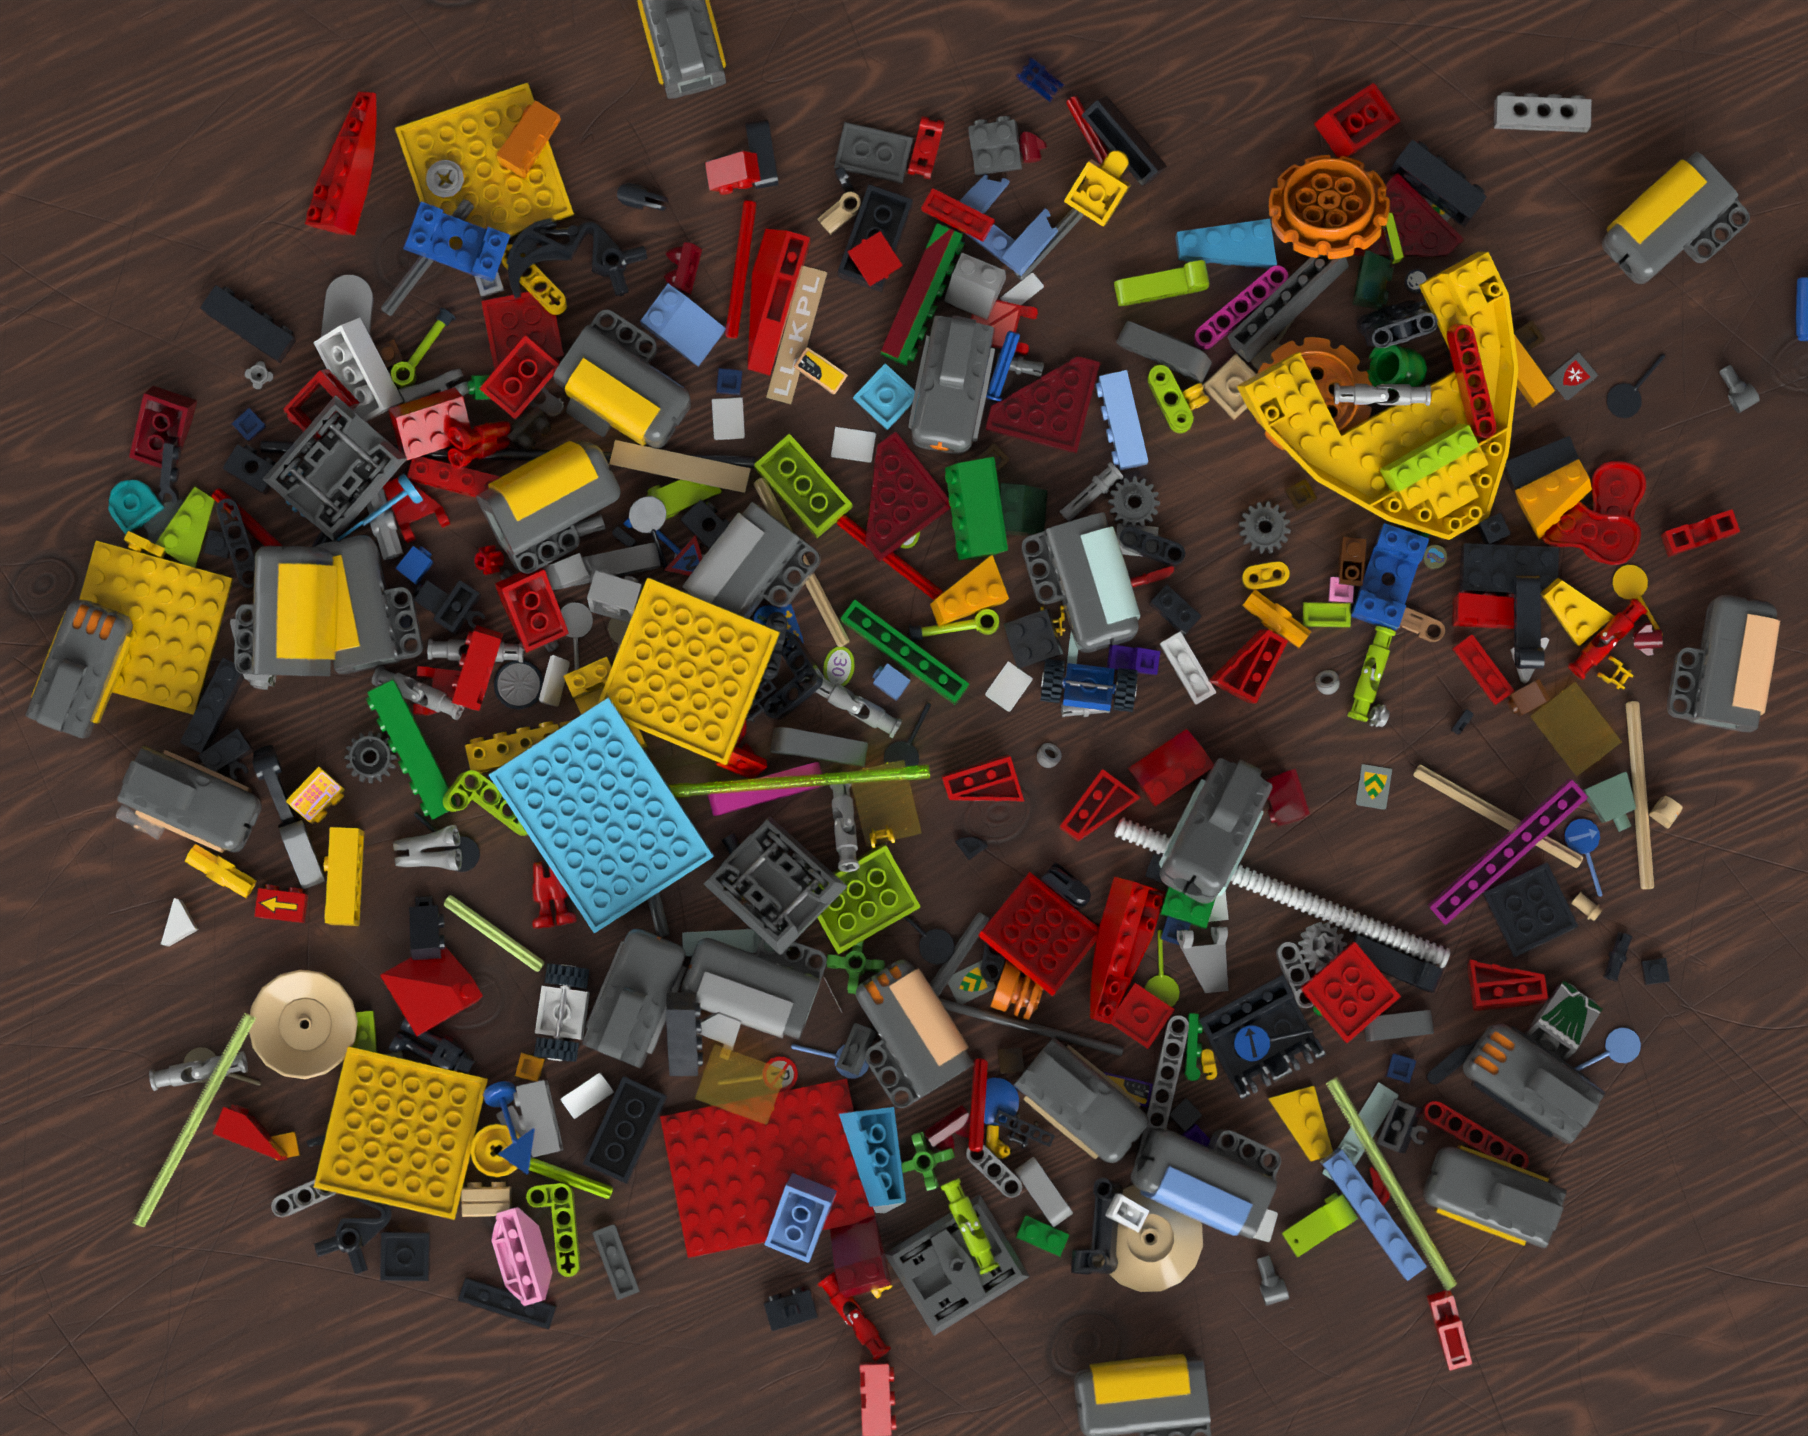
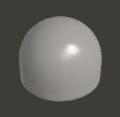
M1322 671L1315 678L1317 689L1322 694H1333L1339 688V676L1334 671ZM1326 676L1331 677L1333 679V681L1328 684H1324L1321 682L1322 679Z
M1051 743L1043 744L1037 752V761L1045 768L1056 766L1062 757L1059 748ZM1045 750H1052L1055 758L1048 757Z

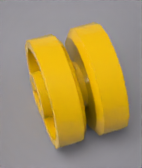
M494 1124L486 1126L476 1134L472 1141L470 1151L472 1161L477 1169L487 1176L501 1177L512 1174L518 1169L495 1153L496 1146H501L503 1148L501 1151H503L513 1143L507 1125ZM515 1130L517 1138L519 1139L521 1135L517 1130Z

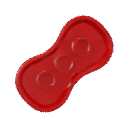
M1609 461L1600 465L1595 470L1591 479L1593 511L1601 514H1622L1634 520L1635 510L1646 490V478L1643 471L1638 466L1623 461ZM1583 550L1587 557L1594 561L1600 562L1589 552Z
M1579 501L1572 509L1569 508L1556 524L1548 528L1541 539L1555 547L1580 548L1589 552L1602 563L1619 565L1627 562L1636 552L1641 539V529L1638 523L1629 516L1597 513Z

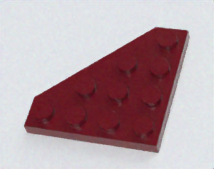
M1398 173L1386 184L1385 197L1390 199L1389 213H1392L1403 257H1447L1464 240ZM1381 226V236L1366 249L1357 247L1351 256H1390L1383 226Z
M1077 356L1001 402L999 401L992 405L985 430L1076 454L1100 362Z
M894 432L879 443L875 453L865 545L880 562L951 509L949 498L897 432Z

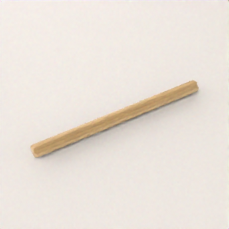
M764 478L756 480L754 487L767 512L792 530L767 481ZM804 555V563L806 565H810L806 556ZM813 573L805 584L837 646L842 647L849 643V639L815 573Z
M1630 701L1626 703L1633 798L1636 805L1634 813L1641 889L1654 888L1640 705L1637 701Z
M1419 765L1414 772V777L1509 831L1521 822L1519 819L1423 765ZM1547 835L1536 844L1539 848L1575 868L1583 860L1581 854Z

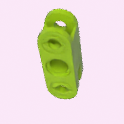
M1157 365L1149 373L1148 385L1172 431L1180 434L1185 433L1193 423V414L1171 370L1165 365ZM1162 376L1164 380L1159 381L1156 379V377ZM1173 394L1177 402L1172 405L1167 404L1164 396ZM1181 417L1185 422L1180 423L1177 421V418Z

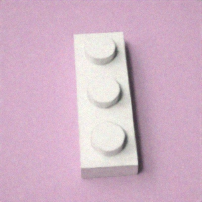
M1181 631L1160 643L1195 705L1216 694L1215 689L1208 681V677Z

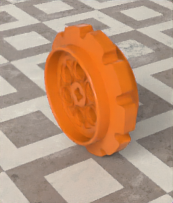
M1320 155L1305 159V164L1302 166H1297L1296 164L1290 166L1278 177V188H1272L1269 197V215L1272 217V227L1277 236L1284 243L1293 242V249L1298 253L1317 258L1319 255H1327L1328 259H1338L1353 255L1354 249L1357 247L1362 249L1368 248L1381 236V226L1387 225L1389 219L1390 199L1385 197L1386 185L1375 171H1365L1364 163L1345 156L1336 159L1331 158L1330 155Z
M1307 337L1303 340L1302 346H1297L1294 341L1285 343L1272 352L1271 358L1273 363H1263L1258 371L1260 373L1294 353L1300 352L1309 371L1317 369L1323 375L1322 379H1314L1327 408H1333L1336 411V417L1333 420L1340 435L1368 420L1372 408L1368 405H1354L1353 402L1334 404V395L1328 389L1330 385H1335V383H1339L1340 386L1372 384L1366 371L1360 372L1357 370V366L1360 363L1358 357L1343 345H1340L1337 349L1331 348L1329 339ZM1265 431L1264 435L1267 437L1269 441H1271L1279 449L1285 450L1267 431Z

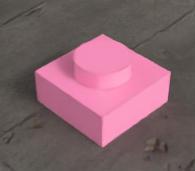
M1330 577L1328 601L1353 603L1354 586L1339 585L1338 577Z

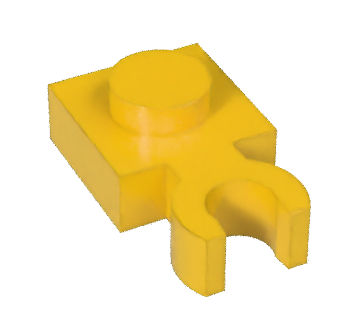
M128 531L124 538L126 543L129 544L128 548L132 551L139 553L144 551L161 559L166 554L164 552L165 548L153 544Z

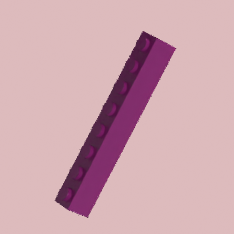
M1568 778L1427 906L1447 925L1582 804L1588 796L1572 779Z

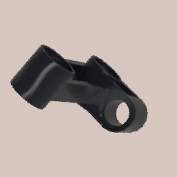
M273 745L263 746L253 752L252 764L258 779H265L282 821L278 827L280 828L303 820L301 816L295 817L292 807L286 802L288 798L278 773L282 772V768Z
M1100 1178L1094 1183L1095 1208L1092 1250L1073 1249L1071 1273L1085 1275L1111 1274L1117 1269L1118 1222L1105 1216L1115 1194L1123 1195V1187L1117 1181ZM1110 1186L1109 1193L1107 1194V1188ZM1105 1258L1104 1265L1102 1266V1259Z

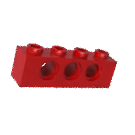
M420 456L412 459L407 476L411 482L476 498V495L488 490L490 483L501 478L464 467L455 468L451 464Z

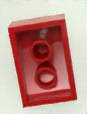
M1375 83L1327 112L1314 125L1338 159H1340L1341 156L1350 157L1401 120Z
M525 332L479 389L516 420L552 378L561 361Z
M539 568L532 573H523L521 571L494 583L502 605L526 653L569 634L547 574L543 568Z
M233 1104L231 1107H223L213 1131L214 1135L277 1160L288 1159L286 1153L272 1139V1136L254 1116L248 1114L249 1109Z

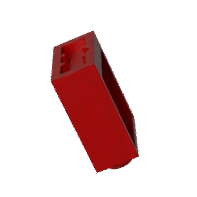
M330 369L320 370L283 409L288 414V420L294 425H298L303 432L312 421L300 407L321 385L333 398L336 395L352 410L360 404ZM340 414L339 418L336 420V422L334 423V425H335V424L338 422V420L342 417L341 414ZM329 429L323 436H320L317 433L315 437L322 440L331 429Z

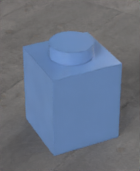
M889 664L884 668L880 666L873 675L875 679L873 685L895 701L898 700L910 683L907 677Z

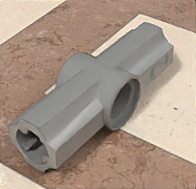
M383 487L367 504L369 515L387 503ZM388 508L370 522L384 560L393 559L404 554L396 530L398 528L393 512Z

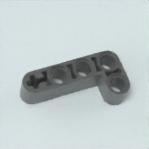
M1126 321L1116 341L1119 346L1180 371L1184 377L1198 384L1203 382L1212 364L1204 352L1130 321Z
M779 727L773 728L770 752L865 767L868 743Z

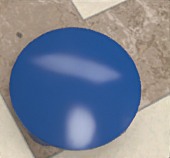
M1001 1078L987 1079L984 1123L998 1126L999 1124L993 1122L997 1111L1001 1110L1015 1116L1019 1108V1096L1015 1087L1010 1082ZM1001 1114L998 1120L1005 1123L1007 1117Z

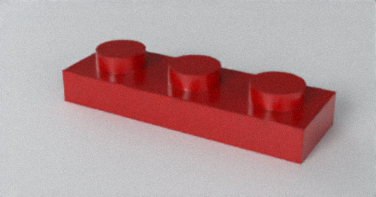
M932 188L921 207L923 212L984 242L995 223L993 218Z
M1473 634L1453 648V651L1494 706L1514 692V689Z

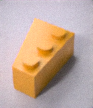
M1578 459L1516 490L1515 493L1518 504L1536 536L1540 539L1544 536V532L1553 524H1556L1569 508L1572 509L1592 490L1590 478Z
M993 555L930 604L938 626L978 613L981 610L1001 605L1009 599Z

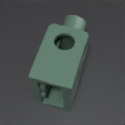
M1627 772L1583 790L1588 796L1586 800L1602 823L1613 819L1618 832L1631 827L1626 813L1636 809Z

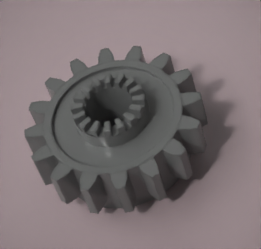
M1133 477L1130 483L1127 478H1124V485L1122 486L1117 483L1115 487L1118 491L1110 492V495L1115 498L1108 501V504L1114 507L1109 512L1110 514L1115 513L1117 515L1114 520L1115 522L1123 521L1122 527H1125L1127 524L1135 527L1136 524H1139L1143 528L1145 526L1144 521L1147 520L1150 523L1153 521L1150 516L1151 514H1158L1154 507L1160 506V501L1154 500V498L1159 493H1152L1151 490L1154 485L1146 486V479L1144 478L1141 483L1137 482L1136 477ZM1130 498H1137L1140 501V506L1132 508L1128 505V500Z
M1258 502L1256 505L1257 509L1250 506L1248 508L1250 514L1243 513L1241 516L1246 521L1239 523V527L1244 528L1239 533V536H1245L1246 539L1243 544H1251V551L1258 548L1259 554H1262L1264 549H1267L1269 554H1271L1274 546L1278 550L1281 549L1280 541L1287 542L1288 539L1284 534H1290L1291 529L1285 528V526L1290 523V520L1283 519L1286 512L1279 513V505H1276L1273 509L1270 508V502H1267L1265 507H1262L1261 503ZM1263 522L1269 524L1271 531L1266 534L1262 533L1259 530V524Z
M369 731L368 736L365 737L363 733H360V739L352 738L353 746L346 747L350 751L349 755L344 756V759L350 760L346 768L354 769L351 774L353 777L360 774L359 781L364 782L366 778H368L370 784H373L374 778L382 782V775L385 774L389 777L388 769L396 768L391 762L398 759V757L391 753L392 750L387 742L389 738L382 741L383 734L378 733L374 737L373 732ZM374 751L377 758L375 762L368 764L365 761L367 753Z

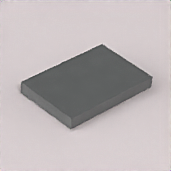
M845 122L834 169L842 167L848 172L903 184L913 137Z

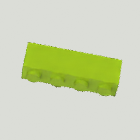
M1458 424L1379 470L1389 489L1400 492L1475 449L1479 444L1469 425Z

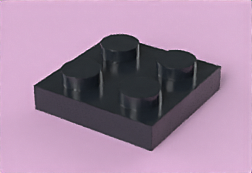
M1049 609L1004 623L1017 669L1063 654Z
M381 1232L380 1281H429L430 1233Z

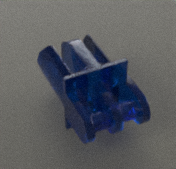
M1030 58L1028 60L1029 64L1023 66V71L1021 74H1017L1016 77L1029 87V90L1032 88L1047 101L1051 102L1053 98L1050 94L1055 96L1058 92L1056 87L1061 89L1064 84L1046 71L1045 66ZM1034 67L1040 70L1037 74L1032 71ZM1028 75L1033 78L1031 82L1026 79Z

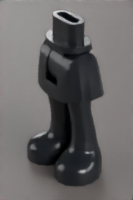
M405 1018L400 1029L416 1036ZM430 1030L417 1037L435 1046L434 1051L400 1031L397 1032L389 1047V1050L395 1053L401 1050L410 1051L429 1061L430 1066L464 1074L469 1073L475 1062V1059L467 1056L464 1048L450 1035L447 1034L445 1037H442Z

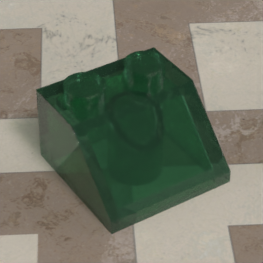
M1365 250L1360 260L1352 305L1380 310L1382 304H1387L1389 291L1385 290L1387 281L1391 282L1393 268L1390 267L1391 260Z
M1001 483L1000 499L1006 534L1031 536L1044 531L1048 490L1027 485Z

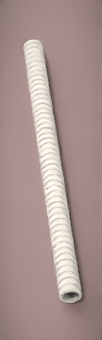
M1124 817L1120 819L1114 833L1115 837L1121 836L1122 840L1128 839L1129 843L1136 842L1135 845L1137 846L1141 844L1143 845L1142 848L1148 847L1150 848L1149 851L1155 850L1157 854L1164 853L1171 837L1167 838L1166 834L1162 836L1159 831L1155 833L1151 828L1148 830L1144 825L1140 827L1139 823L1133 824L1131 820L1129 822L1125 821L1126 818ZM1241 864L1237 867L1231 879L1233 885L1237 883L1241 888L1245 886L1246 890L1252 889L1253 893L1260 892L1261 896L1267 895L1266 898L1268 899L1272 897L1274 898L1273 901L1279 900L1280 904L1287 903L1288 907L1292 905L1295 910L1299 908L1303 913L1307 911L1310 916L1314 914L1315 918L1321 917L1323 921L1329 920L1330 924L1334 922L1337 927L1341 925L1343 929L1349 928L1350 932L1356 931L1357 935L1361 933L1365 938L1369 936L1372 941L1376 939L1377 943L1383 942L1385 946L1391 945L1392 949L1396 947L1399 952L1403 950L1405 954L1411 953L1412 957L1418 956L1419 960L1426 959L1425 962L1427 963L1431 961L1432 965L1436 966L1438 964L1439 968L1445 967L1449 959V948L1445 950L1442 945L1438 947L1434 942L1430 944L1429 940L1423 941L1422 937L1415 938L1414 934L1410 936L1408 935L1409 932L1405 931L1403 933L1401 932L1402 929L1396 930L1394 926L1388 927L1387 923L1381 924L1380 920L1376 922L1372 917L1368 919L1365 914L1361 916L1360 912L1353 913L1352 909L1348 911L1345 906L1341 908L1337 903L1334 905L1332 901L1326 902L1325 898L1319 899L1318 895L1314 897L1311 896L1312 893L1310 892L1306 894L1305 890L1299 891L1298 887L1291 888L1290 884L1286 886L1283 881L1279 883L1275 878L1272 880L1270 876L1264 877L1263 873L1257 874L1256 870L1249 871L1250 868L1248 867L1244 869Z

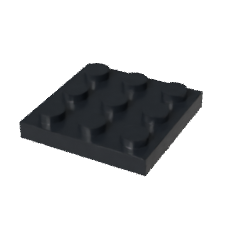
M1547 862L1482 893L1513 958L1579 927Z

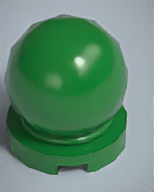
M1397 344L1386 348L1375 347L1369 356L1372 360L1370 370H1367L1369 381L1374 387L1380 384H1410L1411 387H1420L1426 378L1427 366L1425 359L1412 348L1402 347ZM1387 388L1388 390H1392L1398 393V391L1393 388Z

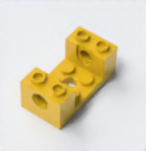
M607 657L564 675L567 686L581 714L598 704L612 668ZM627 724L643 748L647 747L640 729Z

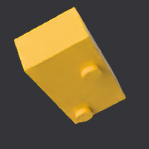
M330 827L329 855L324 858V871H328L324 917L325 923L330 925L360 926L364 831L359 828Z

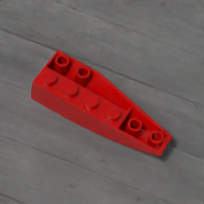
M357 93L317 180L312 201L307 211L306 225L341 235H355L373 167L377 121L375 93Z
M765 229L752 272L748 370L768 376L771 375L811 243L810 237L785 230Z
M1114 877L1095 947L1090 992L1091 1019L1110 1024L1152 940L1166 892L1134 881Z

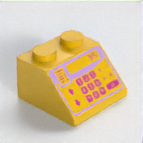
M318 767L286 802L309 823L313 824L315 821L319 823L327 815L325 810L331 804L335 806L344 797L342 793L345 789L324 769Z

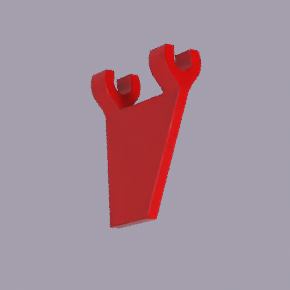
M398 478L387 482L383 486L388 501L404 490L398 482ZM413 483L412 485L423 498V501L416 504L406 495L391 506L407 543L416 540L410 523L427 515L435 513L442 528L451 524L444 508Z
M417 666L416 677L432 678L433 688L447 693L448 697L453 698L456 690L452 688L456 675L460 676L461 671ZM413 705L414 715L429 716L437 713L422 705Z

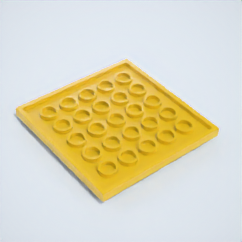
M528 83L395 128L420 202L443 209L442 213L451 216L460 203L466 199L474 205V209L464 221L485 229L491 227L509 234L510 237L520 234L524 229L537 221L548 218L558 221L574 215L549 141L544 146L525 179L500 165L496 156L510 136L514 126L523 118L522 115L526 107L534 102ZM438 161H452L463 172L464 182L461 191H458L453 197L442 198L434 195L427 186V172ZM450 173L446 176L437 174L441 179V185L444 183L452 185L449 179ZM452 237L449 240V246L454 250H458L462 247V240L459 237Z
M96 541L79 600H89L125 614L131 619L133 625L130 634L133 636V640L113 693L194 715L202 694L233 578Z
M647 578L598 703L610 697L627 724L727 765L780 632L652 578Z
M348 1046L313 1188L455 1220L470 1157L471 1144L475 1136L484 1098L483 1093L488 1079Z

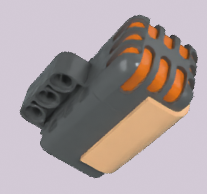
M898 960L857 987L856 998L882 1038L880 1042L867 1050L865 1059L896 1107H908L974 1065L966 1051L969 1048L919 968L915 970L910 962ZM873 1050H879L883 1054V1059L878 1064L872 1063L869 1059V1055ZM887 1070L893 1071L896 1075V1079L892 1084H886L882 1080V1075ZM900 1090L906 1091L909 1095L908 1102L905 1104H898L895 1101V1094Z

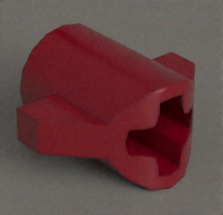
M1023 132L1020 135L1019 144L1023 162L1032 163L1040 161L1042 159L1040 150L1047 148L1046 142L1030 132Z
M1645 623L1639 630L1633 633L1635 648L1647 656L1653 655V648H1663L1662 629H1652V623Z

